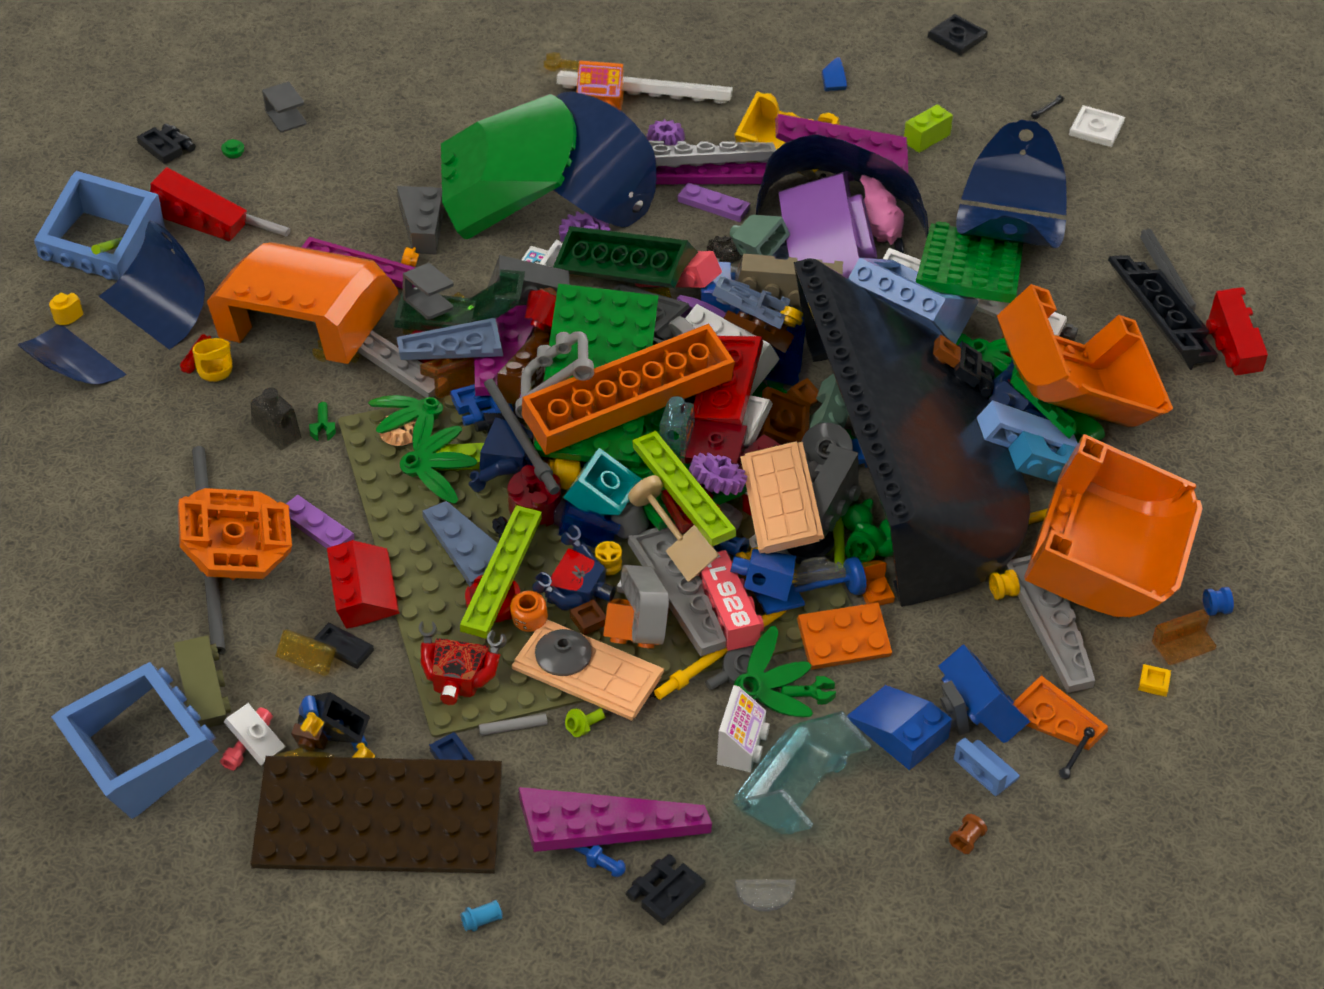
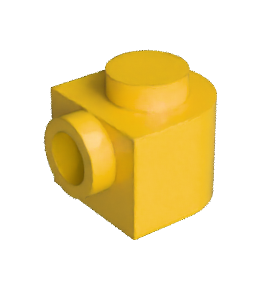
M59 293L49 302L54 322L58 325L71 324L84 315L81 301L75 293L68 295Z

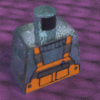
M674 396L666 404L660 422V436L680 461L685 463V454L695 425L694 405L685 402L682 397ZM674 431L679 434L677 440H674Z

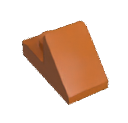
M873 560L861 563L866 575V591L862 594L866 604L879 602L880 606L893 603L895 596L885 578L886 562Z

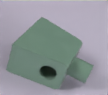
M751 215L741 226L733 225L730 230V236L741 255L772 256L790 236L787 226L780 216Z

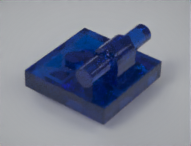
M566 500L558 535L562 536L564 532L568 533L567 529L571 525H575L581 532V536L578 539L579 542L583 541L585 545L596 548L598 544L604 541H613L614 534H618L621 524L611 521L610 515L600 514L589 509L586 512L578 509Z

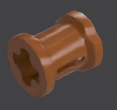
M966 814L962 819L963 824L957 831L952 832L949 842L962 853L970 854L974 848V843L979 837H983L988 829L981 818L973 814Z

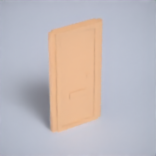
M791 442L746 453L745 456L740 457L742 468L745 470L744 475L747 476L746 488L760 554H769L819 542V539H824L803 442Z
M547 619L541 628L535 630L515 658V662L512 664L513 670L631 721L637 716L664 673V668L583 635L589 641L592 649L589 664L582 671L573 675H553L544 671L538 665L535 658L536 645L545 634L551 631L571 629Z

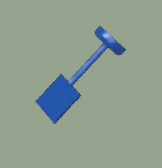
M850 557L843 564L846 575L796 587L792 583L787 601L755 591L753 593L766 615L805 606V602L799 594L800 592L845 582L851 594H863L866 591V575L860 560L857 557Z

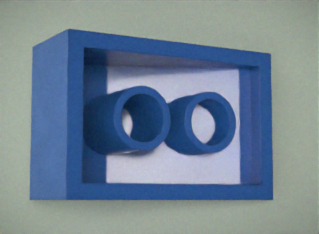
M887 685L883 686L846 716L851 723L908 770H911L949 738L952 718L932 702Z

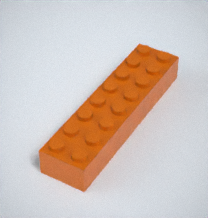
M706 324L594 369L593 377L589 380L582 381L572 377L522 397V417L545 455L730 381L735 361L710 324Z

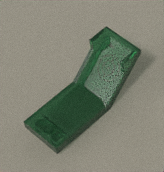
M500 269V280L471 298L441 295L453 305V310L430 320L426 319L403 299L402 291L394 319V328L430 331L491 318L496 319L520 304L525 272Z

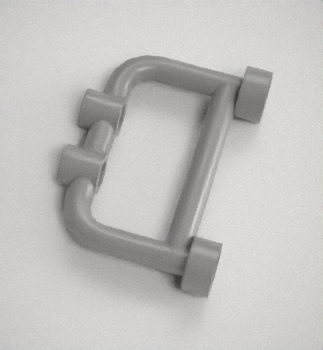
M576 331L571 334L560 332L556 335L555 345L552 347L541 345L537 348V357L528 363L522 373L521 398L515 403V413L518 417L523 418L522 397L562 382L572 375L582 381L593 377L594 363L588 359V339L585 333L582 331ZM578 342V359L531 390V379L534 372L541 366H550L554 357L559 354L569 353L572 345Z

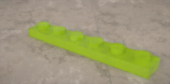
M657 431L633 440L634 450L653 474L661 479L665 489L711 547L736 537V528Z
M518 505L515 506L460 623V632L487 639V635L495 622L541 521V511Z

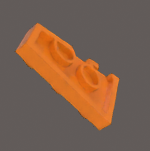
M1042 675L1013 703L1030 720V723L1026 726L1076 746L1079 745L1084 737V729L1092 727L1095 730V735L1087 741L1084 746L1086 750H1090L1108 731V726Z

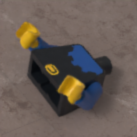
M332 692L313 696L308 695L302 700L297 720L298 724H301L300 729L302 731H309L316 737L319 730L322 729L328 741L350 742L354 750L357 751L352 758L375 757L374 753L367 748V741L364 737V732L370 718L369 715Z

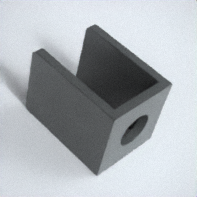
M289 81L262 90L265 112L281 133L307 124L306 120L297 110V107L304 105V101Z
M430 263L424 264L403 273V300L426 319L430 320L453 310V305L442 297L439 292L453 287L454 282Z

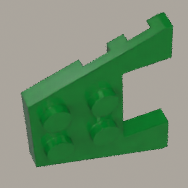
M1014 365L1010 380L1013 387L1022 393L1066 437L1070 438L1076 432L1078 421L1057 405L1034 397Z

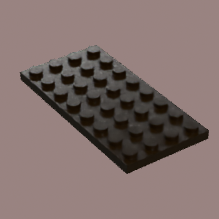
M265 756L251 867L252 869L495 874L502 761Z

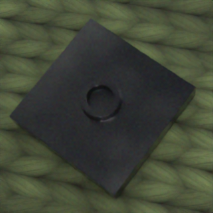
M953 14L928 31L927 38L962 55L987 38L988 31Z

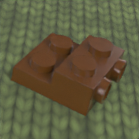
M728 310L723 318L755 336H761L762 340L784 353L795 336L787 331L788 325L784 323L781 329L740 310L738 314Z
M766 387L762 390V398L769 399L773 405L757 439L765 434L781 445L796 441L797 443L801 442L803 436L809 430L810 403L771 387Z

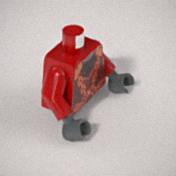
M422 621L419 624V631L424 636V642H421V666L426 678L433 682L434 691L441 693L440 700L444 704L455 705L458 696H474L478 688H482L495 677L501 655L498 653L499 649L503 648L507 643V638L503 633L498 643L493 642L495 631L492 630L488 633L487 642L491 645L489 651V646L441 638H436L435 642H432V637L437 633V626L432 622L433 630L430 633H424V623Z

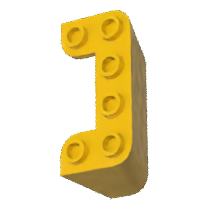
M756 92L735 133L736 142H773L777 150L786 142L775 138V118L778 114L798 116L791 112L779 111L778 102L773 95ZM832 113L821 114L817 120L840 125L839 117Z

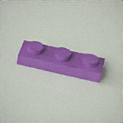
M687 183L678 195V202L738 222H741L750 209L749 202L691 183Z
M296 495L286 503L289 505L290 523L325 548L354 540L353 532L299 495Z

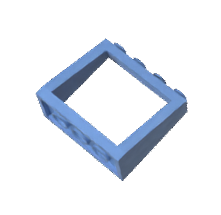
M75 171L34 240L38 256L45 261H54L65 267H74L86 273H94L106 279L118 281L137 257L144 242L145 231L149 221L151 220L165 228L159 196L156 193ZM83 213L129 226L114 254L108 252L93 254L91 247L60 238Z
M858 259L848 277L849 280L956 344L978 304L977 299L935 292L916 283L917 271L894 260Z
M151 662L71 703L51 716L105 796L131 819L141 814L219 751L212 742L216 738L205 724L202 727L199 725L200 715L191 705L185 706L183 702L187 698L177 686L171 687L170 683L173 681L171 676L163 667L158 670ZM154 687L189 737L117 776L91 737Z

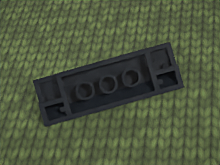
M1129 255L1109 256L1108 261L1117 277L1187 367L1192 370L1196 363L1215 362L1218 354L1206 340L1209 333L1208 328L1160 269L1151 270L1145 262H1134Z

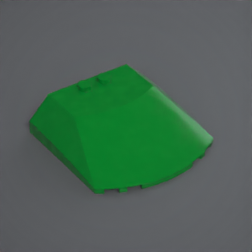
M552 94L546 95L477 121L441 143L442 203L457 233L463 239L472 238L561 186L565 179L562 173L565 167H570L572 160L569 158L571 151L575 150L576 146L575 121L572 113L562 100Z

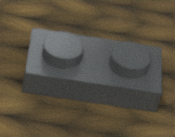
M952 680L942 684L943 697L940 698V701L945 710L944 713L952 718L951 728L955 727L959 735L970 732L963 698Z

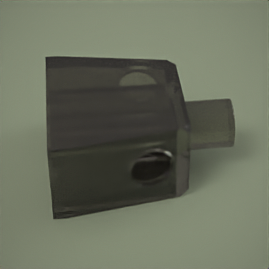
M272 387L266 388L261 395L251 401L252 426L281 451L302 438L294 408L278 394L277 389Z

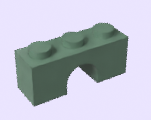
M832 374L821 383L816 399L822 405L809 417V429L820 423H834L842 428L845 427L849 414L835 376Z

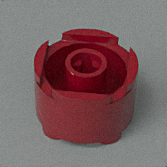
M526 465L508 483L509 512L512 515L516 505L541 511L542 518L539 525L546 524L547 527L556 522L561 515L560 478L553 474V478L560 490L552 495L544 482L539 481L534 473L535 467Z

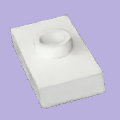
M249 703L231 714L224 721L261 766L265 763V756H276L286 747Z

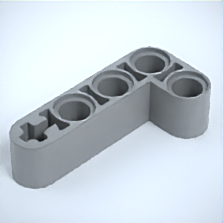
M623 565L621 587L634 610L632 625L633 642L663 644L669 605L666 589L651 566Z

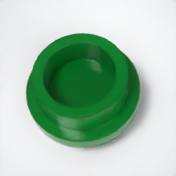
M236 139L226 141L221 147L222 153L231 159L240 157L245 150L244 144Z

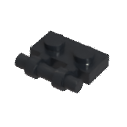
M168 123L162 126L161 131L154 127L136 136L138 144L163 164L183 155L182 149L192 152L196 148L191 138L187 135H182L178 128L173 125L170 126Z
M961 341L958 345L961 348L960 362L954 367V374L963 383H968L973 387L978 384L982 396H990L994 390L993 379L995 377V369L992 363L982 360L980 352Z
M667 854L662 860L657 859L651 865V870L643 877L638 876L632 882V887L626 891V896L631 901H635L640 895L646 896L641 901V908L663 926L705 888L706 884L702 877L684 863L674 870L672 866L676 864V860L671 854ZM659 878L665 879L657 887L652 885Z

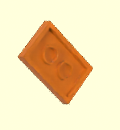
M879 602L798 615L797 622L807 661L812 666L810 670L890 657L892 655Z

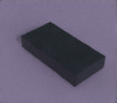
M329 622L312 640V646L356 669L374 651V646Z

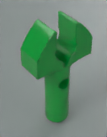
M326 402L318 404V422L309 424L310 436L316 441H319L318 433L322 428L326 431L327 441L336 434L335 422H328V404Z
M816 676L815 682L812 685L782 686L781 693L790 697H813L817 700V705L828 704L835 699L836 691L824 692L821 689H834L835 682L825 676Z

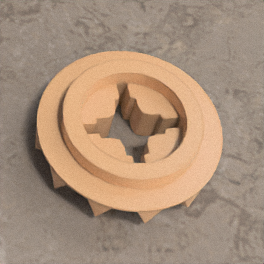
M417 419L403 425L404 430L397 428L386 433H379L380 437L390 445L403 446L413 442V430Z

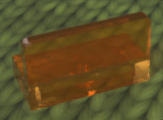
M474 357L435 359L421 364L420 374L434 379L435 397L443 398L451 395L450 391L475 384Z
M1204 609L1156 625L1152 638V643L1169 665L1216 649V644L1205 631L1210 616Z

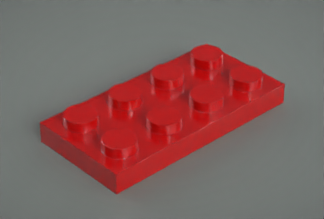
M718 336L735 361L732 379L696 394L693 405V423L695 424L696 420L742 425L764 342L761 336Z

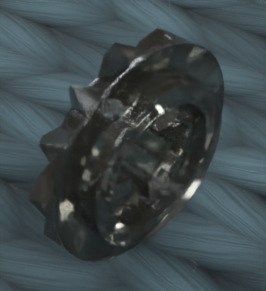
M726 235L723 237L715 236L714 240L712 239L708 242L706 251H714L716 258H719V262L733 263L743 256L738 252L731 237Z

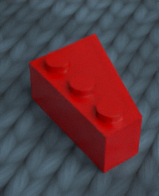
M1244 287L1216 291L1209 319L1206 321V327L1209 330L1208 334H1212L1217 350L1223 353L1227 367H1231L1235 376L1262 372L1268 357L1259 328H1253L1249 317L1253 315L1251 307L1246 308L1243 296L1246 294Z

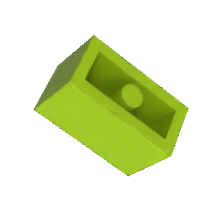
M937 104L906 121L904 137H907V145L920 153L948 137L951 133L953 114Z

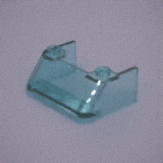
M843 711L797 723L783 733L736 794L733 803L742 813L780 834H792L796 831L811 829L814 824L799 808L824 773L839 772L846 766L848 762L846 759L850 754L869 750L871 744Z

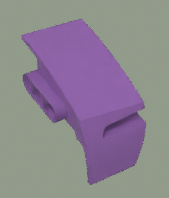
M845 171L779 192L782 218L790 233V236L786 239L789 257L798 258L797 261L808 258L820 259L823 263L843 261V276L846 278L850 276L859 258L877 259V252L863 196L859 194L851 197L849 182L854 181V176L850 172Z

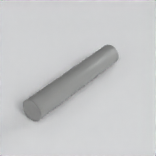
M246 214V224L285 237L291 232V229Z
M545 713L479 724L480 736L547 725V717Z

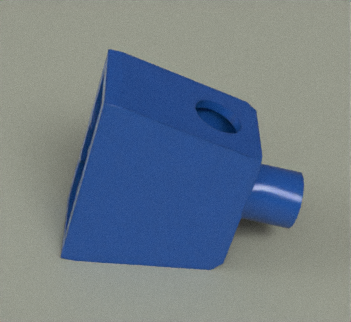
M753 549L750 560L734 556L730 572L746 576L744 584L746 589L787 601L794 576L796 556L777 552L760 554L758 549Z

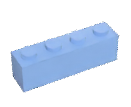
M993 400L977 416L984 440L1007 448L1023 431L1044 437L1047 446L1054 453L1063 444L1074 447L1078 444L1074 434L1070 438L1066 437L1050 420Z

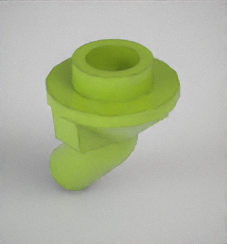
M601 708L587 715L580 709H572L566 715L565 726L574 737H581L590 731L589 726L606 717Z

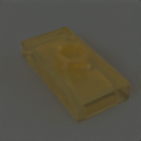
M286 629L282 632L275 656L321 675H327L336 648Z

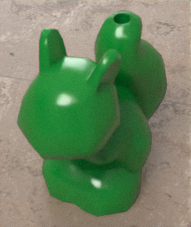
M872 498L865 500L862 504L851 505L845 516H841L844 527L853 532L847 541L845 554L847 558L857 557L861 563L869 562L876 556H893L887 518L881 522L879 528L872 525V507L874 504Z

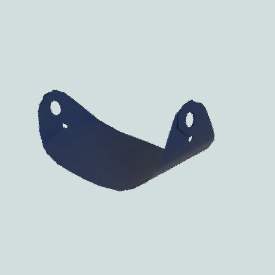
M562 92L556 97L564 102L573 115L576 126L575 150L571 151L569 158L572 160L570 167H565L562 173L565 178L563 183L553 191L590 216L605 223L619 227L632 225L648 212L656 191V159L651 144L638 126L627 115L612 105L581 93ZM630 192H633V197H629ZM638 201H642L641 209L633 213L634 205Z
M1019 120L1003 126L988 142L975 161L961 200L1066 215V175L1060 153L1050 132L1036 121ZM1024 129L1032 131L1033 137L1029 141H1023L1019 138V133ZM1025 150L1026 154L1021 155L1020 151ZM964 204L959 205L956 218L957 232L960 234L1050 248L1060 247L1064 239L1066 220Z
M816 134L802 136L784 143L771 154L767 161L761 188L758 193L756 215H759L760 208L770 187L786 175L806 170H821L834 174L848 171L854 176V180L860 183L862 175L879 180L886 190L912 209L924 228L926 238L928 236L927 211L924 208L921 194L914 179L896 163L841 139Z
M150 220L145 231L144 242L135 260L121 278L98 297L170 350L189 334L197 322L204 304L205 286L199 272L183 247L167 229ZM164 234H166V235L170 238L171 241H169V240L164 236ZM57 324L36 338L17 344L31 357L50 370H54L77 381L89 384H103L118 380L127 375L63 325Z

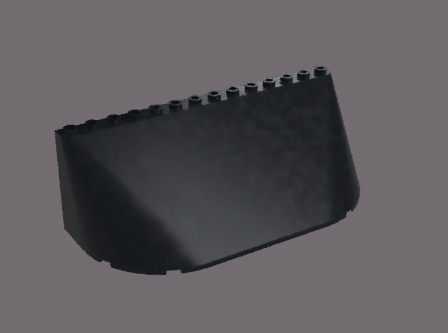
M808 258L794 262L807 347L813 362L829 360L889 524L896 580L893 581V585L901 607L955 594L984 582L986 576L995 570L1000 571L1017 553L1028 531L1030 517L1029 492L1021 472L1016 471L1008 448L984 440L977 416L990 403L989 397L981 395L978 384L973 387L968 383L961 382L954 374L952 366L940 362L933 354L934 341L940 336L938 333L816 259Z

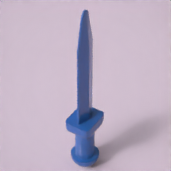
M595 845L591 849L587 847L572 848L586 856L589 867L596 868L599 865L612 872L613 877H620L625 873V863L622 860L616 861L604 855L599 845Z

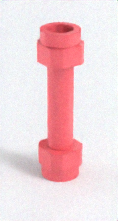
M258 708L257 714L269 726L273 718L272 714L265 708ZM238 740L233 748H227L220 763L223 767L235 771L244 761L243 753L246 751V748Z

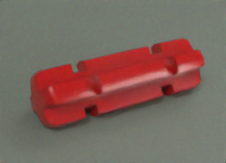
M202 334L195 344L206 339H212V337ZM193 346L180 363V370L187 374H191L196 368L192 351Z

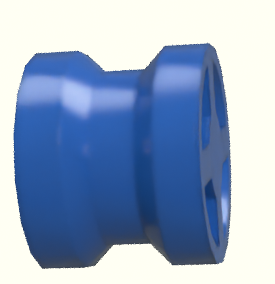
M1221 587L1218 591L1211 588L1204 590L1203 606L1207 616H1215L1218 612H1222L1225 615L1233 612L1234 600L1229 587Z

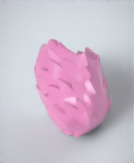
M862 175L860 181L865 189L864 202L872 235L877 238L878 242L888 241L892 245L897 237H902L904 213L896 205L895 197L886 190L879 180Z

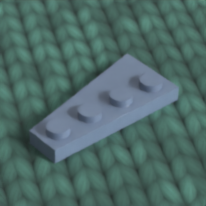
M495 318L397 337L401 360L503 356Z
M447 501L423 510L424 520L468 585L471 586L474 584L475 578L484 574L498 543Z

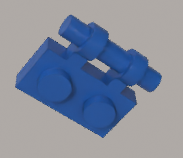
M475 384L450 391L451 400L459 415L470 413L469 415L462 416L464 426L484 420L483 413H501L491 395L475 396ZM509 403V406H510V408H511L512 411H513L512 404ZM491 406V409H487V410H483V411H480V410H479V409H482V408H486V407Z

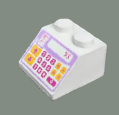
M733 686L719 729L717 764L751 772L753 763L760 762L763 746H759L761 740L767 739L770 723H765L766 710L739 686Z

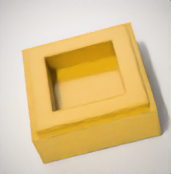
M1143 664L1138 690L1166 697L1171 670Z

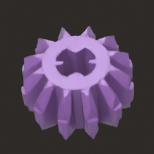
M664 119L662 122L655 121V124L649 125L647 139L648 141H664V145H677V141L685 140V133L680 123Z

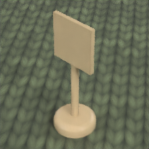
M655 475L646 477L630 490L628 500L637 507L651 503L677 538V541L666 550V553L685 579L691 582L719 554L714 547H711L695 525L684 535L681 534L656 500L661 490H663V482Z

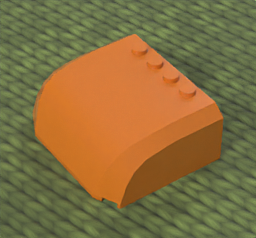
M271 242L263 243L245 256L210 296L207 304L219 338L241 343L252 328L247 309L313 321L316 323L326 360L349 364L398 295V290L392 280L374 260Z
M1032 284L997 315L998 323L1013 363L1034 397L1053 405L1126 427L1139 426L1173 409L1136 320L1118 315L1085 345L1054 335L1048 317L1057 309L1050 291Z
M1083 434L1057 480L1024 576L1025 581L1076 604L1114 617H1133L1144 614L1159 606L1177 592L1182 584L1203 509L1201 501L1197 500L1194 489L1196 484Z

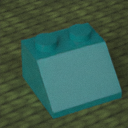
M598 448L563 498L587 514L620 515L629 501L628 494L630 490L642 479Z

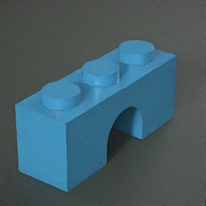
M1025 431L1008 447L1016 471L1056 483L1064 465L1075 449L1074 446L1063 444L1054 453L1047 446L1044 437Z

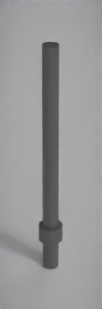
M486 380L484 383L485 387L535 467L534 473L539 481L544 482L550 494L558 493L560 488L553 478L552 469L548 463L543 462L494 380Z

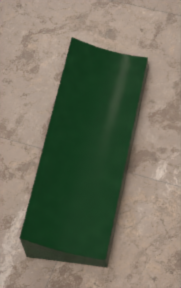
M570 226L553 267L567 270L572 275L675 288L682 272L698 251L688 240Z

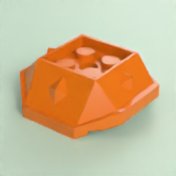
M203 488L194 492L189 497L185 496L179 499V546L195 563L199 571L203 572L207 577L230 578L232 581L236 578L264 579L291 553L292 537L289 505L283 502H276L270 496L259 491Z

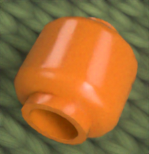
M531 590L523 591L512 599L510 605L513 623L518 629L525 632H534L546 623L548 618L547 606L541 594Z

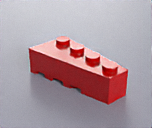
M168 167L151 182L150 192L158 194L163 219L227 241H231L245 226L246 209Z

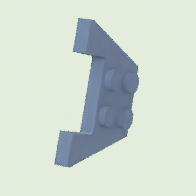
M720 276L712 294L717 297V301L726 305L731 304L741 311L781 329L786 315L761 304L763 303L781 311L784 310L785 306L789 305V298L782 296L780 300L771 296V292L762 290V293L750 289V286Z

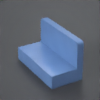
M963 738L956 744L954 760L993 795L997 796L1019 779V774L980 740L971 743L966 738Z

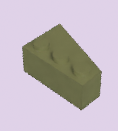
M208 635L174 643L183 689L187 698V707L191 705L200 715L201 719L198 723L201 727L204 724L208 728L225 724L226 714L232 712L228 696L222 697L220 690L221 687H225L222 670L216 671L214 661L220 660L216 643L210 645Z

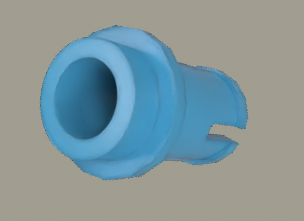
M497 900L474 909L467 907L465 912L461 913L462 924L466 931L472 929L474 932L477 931L479 926L501 920L502 911Z

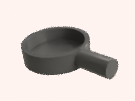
M748 646L728 651L722 663V672L705 680L707 688L711 691L727 681L734 685L738 676L747 673L749 658L754 647Z

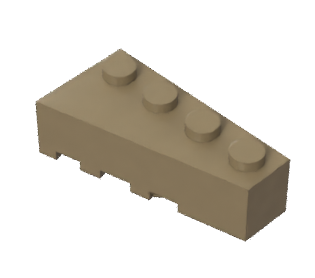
M743 254L736 272L735 281L750 286V289L762 293V290L771 292V296L780 300L782 296L789 298V305L801 308L794 262H797L798 258L788 257V259L784 260L776 259L775 256ZM843 261L823 263L843 275Z

